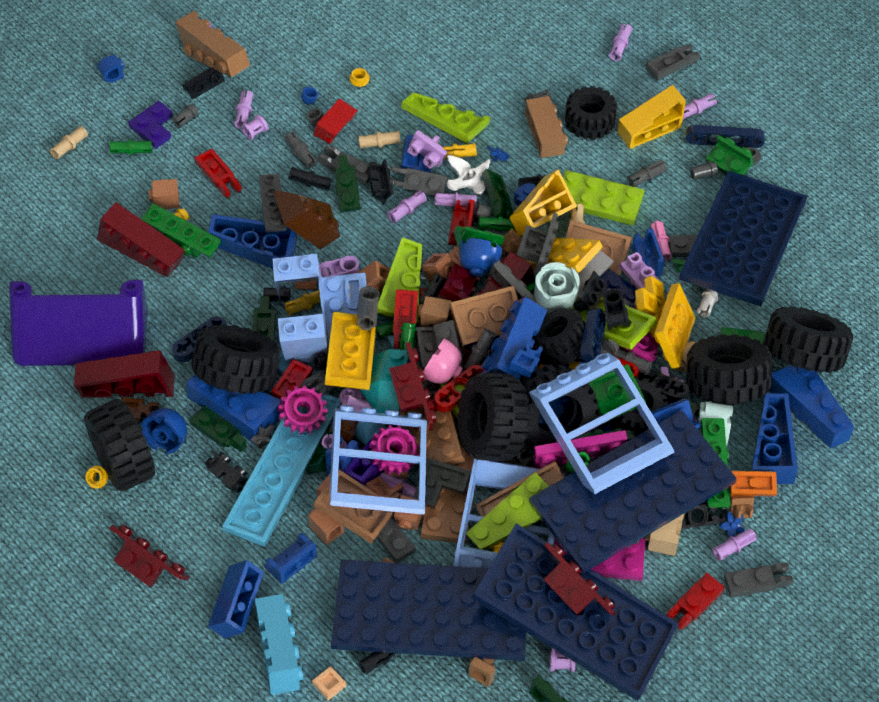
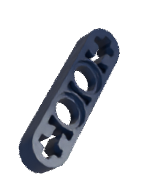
M691 125L686 128V141L694 145L715 146L717 144V137H711V135L715 134L723 138L728 137L732 139L738 147L760 148L765 144V133L761 129ZM732 136H739L740 138L733 139V138H731V137H732Z

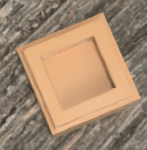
M330 666L312 680V685L328 701L346 687V682Z

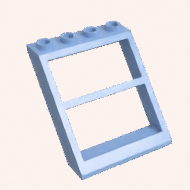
M609 353L600 354L596 359L580 364L576 369L560 374L556 379L540 384L535 390L529 392L582 484L594 494L674 453L671 444L620 360ZM614 370L632 401L566 434L549 402ZM636 406L655 440L590 473L572 444L571 439Z
M340 405V409L334 408L329 489L330 505L424 515L427 420L421 417L422 414L408 412V416L399 415V411L385 410V413H378L376 409L363 407L362 411L353 410L354 407L348 405ZM341 419L420 427V456L339 448ZM339 456L419 464V501L337 493Z
M474 458L454 566L489 568L498 554L497 552L464 547L468 522L478 523L483 518L482 516L470 514L475 486L503 490L538 471L539 468L499 461L476 460ZM528 526L527 530L531 533L549 536L548 543L553 546L554 535L548 528Z

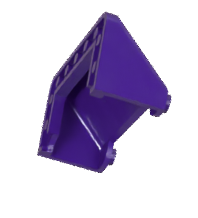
M143 280L124 282L121 285L120 294L32 295L31 286L27 282L10 281L11 346L13 360L16 364L21 366L76 365V363L145 353L148 308Z

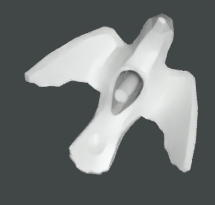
M452 155L447 156L448 162L457 171L458 175L457 179L447 180V187L452 191L469 188L475 194H482L486 187L480 177L489 168L490 159L471 169L470 164L465 160Z

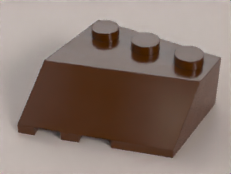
M279 190L274 192L284 225L319 249L324 248L341 236L338 230L339 223L334 218L330 204L298 194Z

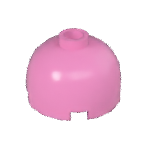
M445 338L423 371L424 378L435 384L447 383L452 377L456 378L463 369L459 366L462 360L461 352L457 346Z

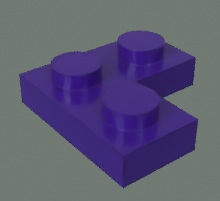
M157 101L128 122L129 128L145 141L151 140L152 146L157 149L171 139V133L161 125L173 117V114L168 107Z

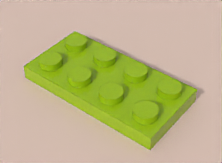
M565 170L563 179L577 205L576 209L578 204H582L584 206L583 213L634 226L644 197V189Z
M602 296L596 309L601 308L604 312L605 306ZM625 305L630 327H626V325L618 326L608 331L606 322L603 339L612 340L619 346L631 350L657 324L656 317ZM589 310L578 312L581 315L584 322H586L587 312Z

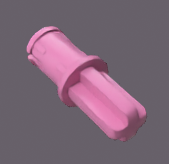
M655 221V223L651 224V228L654 230L664 261H668L672 258L668 244L670 240L666 236L663 222Z

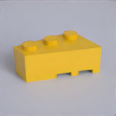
M671 85L620 118L617 133L629 149L680 129L682 127L686 100L675 86Z
M557 169L544 176L509 217L519 236L523 235L526 225L536 228L550 221L554 212L560 216L577 207L559 170Z

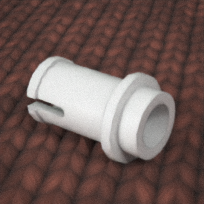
M709 289L702 293V301L697 309V313L700 316H710L714 303L718 301V293Z

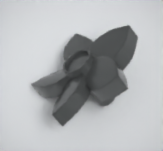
M271 424L267 429L260 426L259 433L254 435L251 441L256 443L259 449L262 448L266 442H270L272 436L269 433L274 426Z

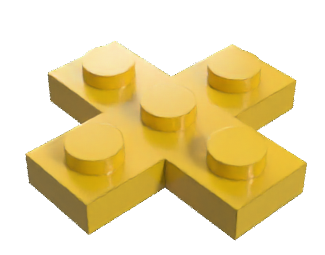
M649 276L644 279L645 288L635 290V306L637 310L656 317L657 324L650 330V334L654 337V331L657 328L658 320L666 301L663 283L653 276Z

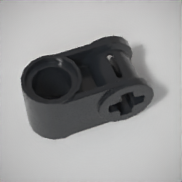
M618 289L606 291L603 294L608 331L618 326L626 325V327H630L622 292Z

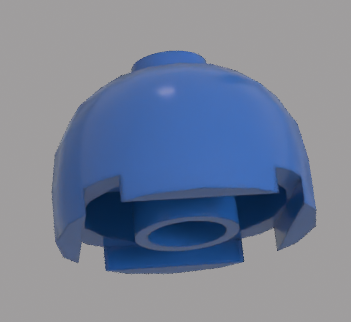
M469 238L466 243L463 240L460 242V264L470 271L469 274L472 276L481 277L482 274H488L493 264L501 259L502 248L499 245L496 248L492 247L490 241Z
M169 408L154 410L141 423V426L143 425L141 432L146 439V443L154 450H157L158 447L166 449L165 454L175 453L184 443L187 436L185 420L178 412Z

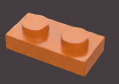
M731 471L737 480L735 484L729 487L730 496L775 497L777 495L776 472Z

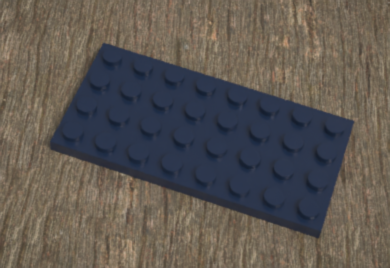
M728 171L680 272L679 280L761 307L808 196Z
M682 410L658 424L671 444L674 453L596 494L587 489L576 472H573L529 498L531 506L571 560L582 570V574L736 483L737 478ZM648 429L589 463L586 467L592 473L655 440V438Z
M516 523L471 598L638 701L679 623L591 569L583 574L580 572L579 575L585 581L589 578L599 588L595 592L601 598L606 595L615 605L613 610L616 614L612 617L594 599L577 615L544 581V578L560 564L544 546L547 542ZM565 554L562 556L568 564L572 561L569 555Z
M341 559L331 649L525 661L526 632L471 598L489 568Z

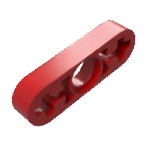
M470 366L437 391L434 397L435 409L440 412H449L456 407L459 401H461L460 395L462 392L456 391L454 387L456 385L465 386L472 375L483 372L482 366ZM449 397L448 403L445 401L442 403L440 402V399L446 400Z

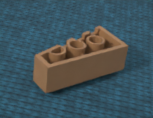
M192 11L175 22L186 56L210 68L213 67L230 77L250 66L245 48L229 36L225 38L222 31L218 28L212 29L209 26V21L205 18L202 20L198 18L197 12Z

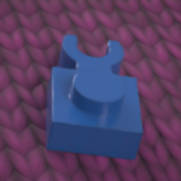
M530 341L526 343L524 351L519 349L509 369L527 378H530L536 369L542 352V347H539L538 350H532L530 348L532 342Z

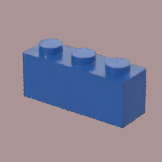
M248 560L229 566L208 624L210 629L224 638L243 634L264 571Z

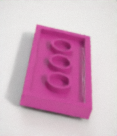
M626 430L573 439L571 442L578 453L585 452L591 459L605 455L626 443L627 435ZM558 442L534 447V468L541 469L554 461L558 465H564L568 461Z
M554 537L553 545L556 543L561 548V550L565 554H567L563 547L560 545V543L557 541V539ZM645 537L640 539L638 544H632L630 548L623 549L591 568V570L603 577L642 581Z

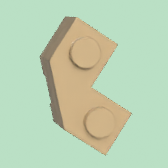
M684 514L646 536L645 540L650 541L649 551L672 556L676 555Z

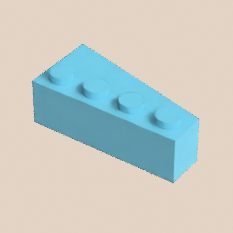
M283 594L255 599V608L271 695L300 690L299 681L303 680L301 665L298 666L296 660L299 659L297 644L293 645L292 638L295 637L294 625L288 621V617L291 616L289 602H284Z

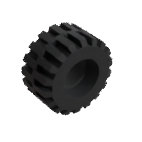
M584 86L581 89L577 88L574 90V93L569 95L566 101V127L569 128L571 133H575V136H581L586 140L587 138H591V140H596L597 137L600 139L604 138V135L610 134V130H613L615 124L617 102L614 96L610 95V92L607 90L603 91L601 87L594 88V86H590L587 88Z
M561 308L558 311L554 310L552 313L545 315L539 332L536 336H532V339L535 341L533 345L535 349L538 350L539 347H542L540 356L544 363L546 362L547 365L553 364V366H565L567 363H572L577 358L579 359L581 357L580 348L585 322L578 311L572 308Z
M635 377L646 405L651 412L667 406L666 395H662L663 390L661 387L656 388V383L653 381L648 383L646 378H643V381H641L638 377ZM630 411L610 420L611 425L616 426L615 429L633 430L635 437L649 429L641 415Z

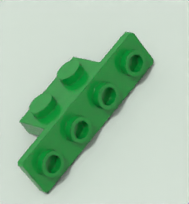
M151 204L141 220L185 249L184 255L188 257L191 255L198 258L200 254H203L210 258L221 244L219 238L155 204Z
M703 418L701 420L702 436L728 467L729 452L726 449L724 419ZM729 487L708 499L707 507L729 508L731 506Z

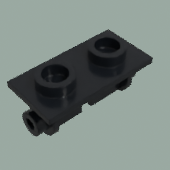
M209 67L208 70L189 81H184L182 87L186 92L189 91L193 100L223 83L225 79L223 73L213 67Z
M384 159L382 164L370 162L367 167L369 179L371 180L372 196L376 200L381 199L382 205L385 204L393 193V186L390 183V169L387 166L386 159Z
M595 271L586 280L581 296L574 303L575 310L578 312L596 309L607 288L603 279Z
M211 450L210 452L215 456L206 461L207 470L211 471L219 479L226 473L221 481L229 486L231 490L241 491L244 486L242 483L245 480L248 481V478L245 477L248 473L239 465H236L234 468L229 464L231 459L222 451L218 455Z

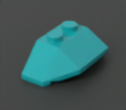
M388 349L373 356L370 390L360 389V392L378 413H385V410L399 411L400 415L401 411L389 368L410 363L406 350Z

